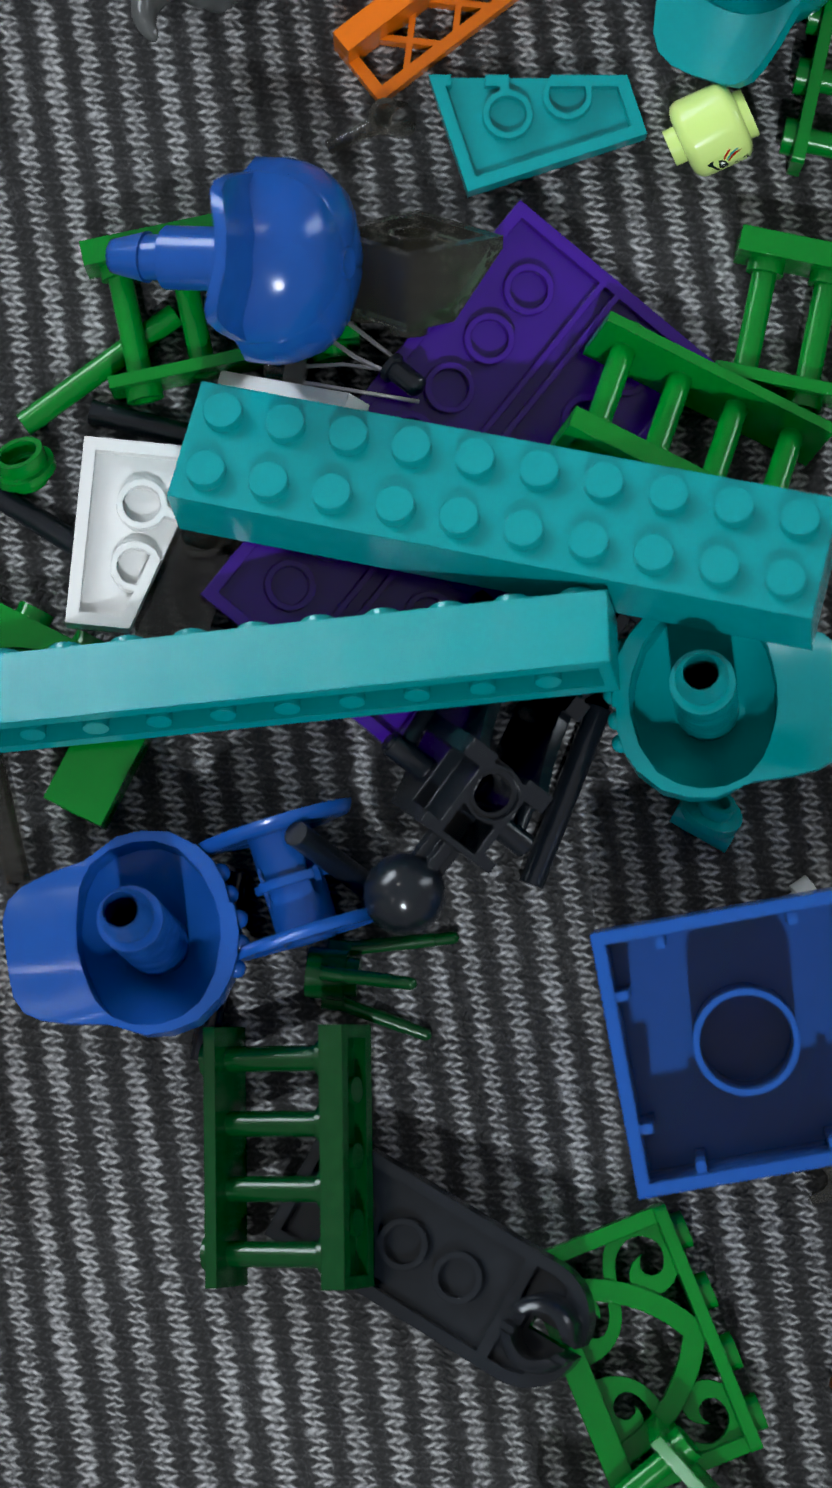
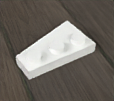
M84 436L65 618L66 628L130 634L179 527L168 501L167 493L182 445Z

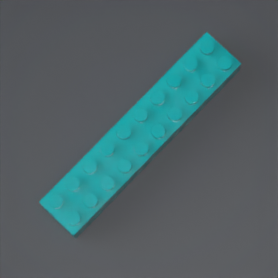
M201 381L167 493V498L179 529L530 597L556 595L572 587H587L593 590L607 589L615 613L811 651L813 650L832 569V497L206 381Z

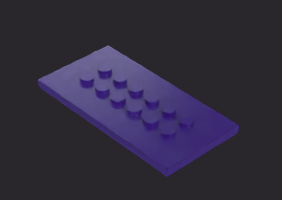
M519 200L479 249V255L485 254L483 252L485 248H489V250L496 248L497 251L490 256L488 261H484L486 257L481 259L484 271L480 274L470 292L466 296L455 298V303L457 300H460L456 313L451 314L450 310L445 309L446 305L450 306L449 301L444 303L439 309L432 307L395 352L401 354L406 363L424 376L426 379L424 391L417 396H410L393 382L387 383L382 380L380 372L365 390L419 399V404L362 394L359 399L370 405L368 412L550 445L552 438L576 406L589 411L605 365L583 355L586 344L610 311L635 321L644 328L712 362L714 361L525 203ZM628 377L612 423L646 440L661 393ZM242 541L199 596L236 626L251 621H260L271 625L301 622L307 616L319 614L329 615L334 618L365 615L368 611L376 608H392L398 611L424 609L441 601H457L468 604L472 595L481 590L486 591L494 599L509 592ZM417 711L353 717L351 719L380 743H383L389 734L399 732L402 735Z

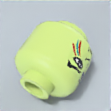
M715 83L673 102L669 109V116L673 127L662 131L676 165L679 166L689 161L693 171L703 177L710 176L747 159L753 151L752 139L760 135L741 89L731 92L728 87Z

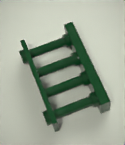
M318 1025V1040L315 1045L245 1046V1027H203V1043L199 1050L198 1064L203 1076L205 1237L200 1247V1262L205 1271V1289L248 1285L247 1267L317 1268L321 1274V1290L346 1291L374 1287L371 1025ZM315 1071L319 1076V1106L316 1110L246 1111V1072ZM246 1137H316L319 1141L320 1171L317 1176H247ZM247 1202H317L320 1207V1238L318 1242L247 1241Z

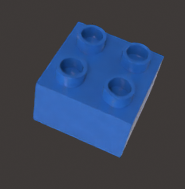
M832 887L595 929L590 933L638 1199L832 1166Z

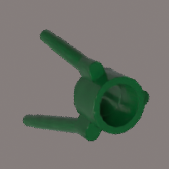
M456 932L426 933L357 941L329 939L328 948L311 946L305 971L304 996L320 998L321 1009L342 1011L402 1034H407L424 1041L430 1040L432 1032L428 1028L345 998V996L357 997L359 985L413 990L417 985L413 977L361 970L362 959L350 956L456 944L460 939L459 934Z

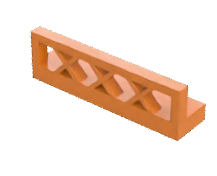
M373 0L333 31L334 50L381 107L519 0H492L489 3L471 0ZM428 8L454 10L452 31L441 40L414 37L417 16ZM462 12L475 13L460 25ZM408 24L407 36L394 35ZM380 45L405 48L403 69L383 85L362 60ZM413 49L425 50L422 55L411 62Z

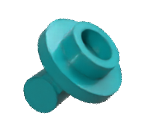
M729 794L714 801L688 802L681 800L669 822L725 853L740 828L743 817L734 798Z

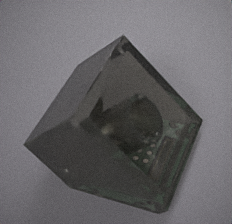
M420 210L358 222L363 253V263L361 265L362 278L350 321L357 323H379L390 327V334L405 338L425 336L428 334V327L455 321L503 249V235Z

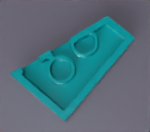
M428 74V82L467 198L644 141L647 137V131L628 75H551L550 78H509V75H485V78H451V74Z

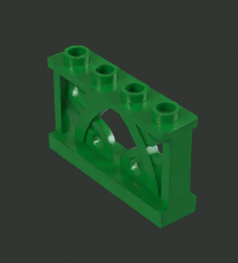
M659 1202L544 1249L564 1262L604 1246L602 1255L603 1279H583L592 1293L596 1315L599 1318L600 1310L596 1301L607 1302L608 1325L605 1333L600 1337L592 1338L588 1346L574 1350L562 1342V1337L559 1336L557 1329L545 1322L544 1325L549 1337L582 1356L579 1363L565 1377L610 1488H613L632 1472L630 1464L652 1447L649 1442L646 1425L648 1421L657 1415L671 1431L677 1426L674 1421L682 1410L691 1421L697 1424H710V1422L701 1417L699 1412L702 1401L707 1398H715L724 1405L728 1413V1424L723 1435L716 1441L710 1443L694 1441L703 1456L697 1462L705 1471L764 1448L758 1432L769 1428L755 1393L751 1392L742 1395L733 1371L744 1367L730 1332L727 1331L718 1335L709 1310L719 1307V1304L705 1271L693 1274L684 1250L693 1247L694 1243L680 1210L669 1214L665 1204ZM643 1236L652 1239L659 1245L663 1255V1266L657 1274L649 1275L641 1270L640 1258L642 1254H640L630 1265V1283L617 1281L615 1261L618 1251L625 1241L632 1237ZM676 1277H678L692 1314L670 1299L660 1295L671 1287ZM621 1305L656 1317L682 1335L676 1367L660 1400L657 1399L648 1387L635 1379L620 1375L594 1378L590 1365L602 1359L612 1349L618 1339L622 1324ZM704 1345L720 1382L711 1379L696 1380L703 1357ZM624 1392L633 1393L649 1407L651 1413L644 1420L640 1410L635 1406V1411L631 1417L627 1419L619 1418L613 1408L616 1397ZM673 1472L655 1488H665L682 1480Z

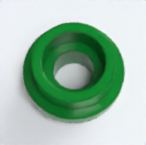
M20 437L3 445L0 448V488L6 492H16L19 494H29L41 489L48 482L57 466L52 450L43 446L42 442L35 437Z

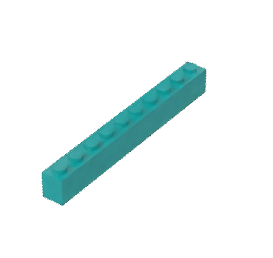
M572 587L563 590L560 594L528 597L522 594H506L496 598L494 601L463 604L457 601H441L431 605L429 608L398 611L392 608H376L368 611L365 615L339 618L319 614L307 616L301 622L274 625L260 621H251L239 625L236 629L205 631L198 628H186L170 636L143 638L136 635H121L113 638L111 642L81 645L66 641L54 643L48 649L29 651L0 648V753L620 691L617 618L607 589L593 590L587 587Z

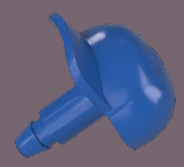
M255 157L243 172L225 174L213 180L210 188V199L214 226L166 225L160 230L159 234L145 231L114 238L109 241L105 259L110 273L144 283L158 281L165 290L207 291L204 308L207 323L218 333L234 340L245 361L251 363L279 366L297 363L325 352L342 335L347 324L350 322L362 278L361 265L363 263L360 230L349 194L324 169L307 161L290 157Z
M137 831L116 836L84 861L50 872L22 886L7 901L2 920L9 980L14 1000L24 1014L42 1022L64 1025L114 1026L148 1038L176 1036L202 1026L225 1003L236 978L242 977L246 972L245 963L242 960L237 961L239 949L250 943L249 938L243 935L242 928L248 923V916L245 911L238 909L235 905L239 897L237 888L233 885H228L226 882L230 877L229 867L222 863L216 864L197 844H192L190 841L172 832Z

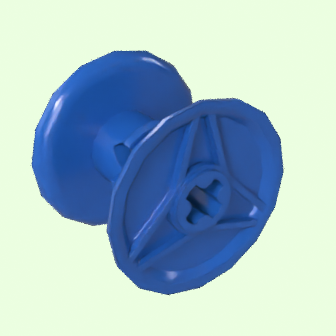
M351 797L321 802L267 817L228 830L198 844L209 855L250 848L260 880L258 887L254 888L256 897H265L275 934L242 946L239 949L237 961H249L299 948L373 923L366 908L337 915L325 878L330 874L285 842V832L294 822H303L312 829L347 814L352 806Z

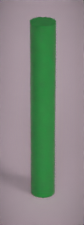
M169 304L143 322L148 350L182 326L181 320ZM121 341L115 342L18 413L16 417L27 432L33 435L108 380L107 376L115 375L126 367Z

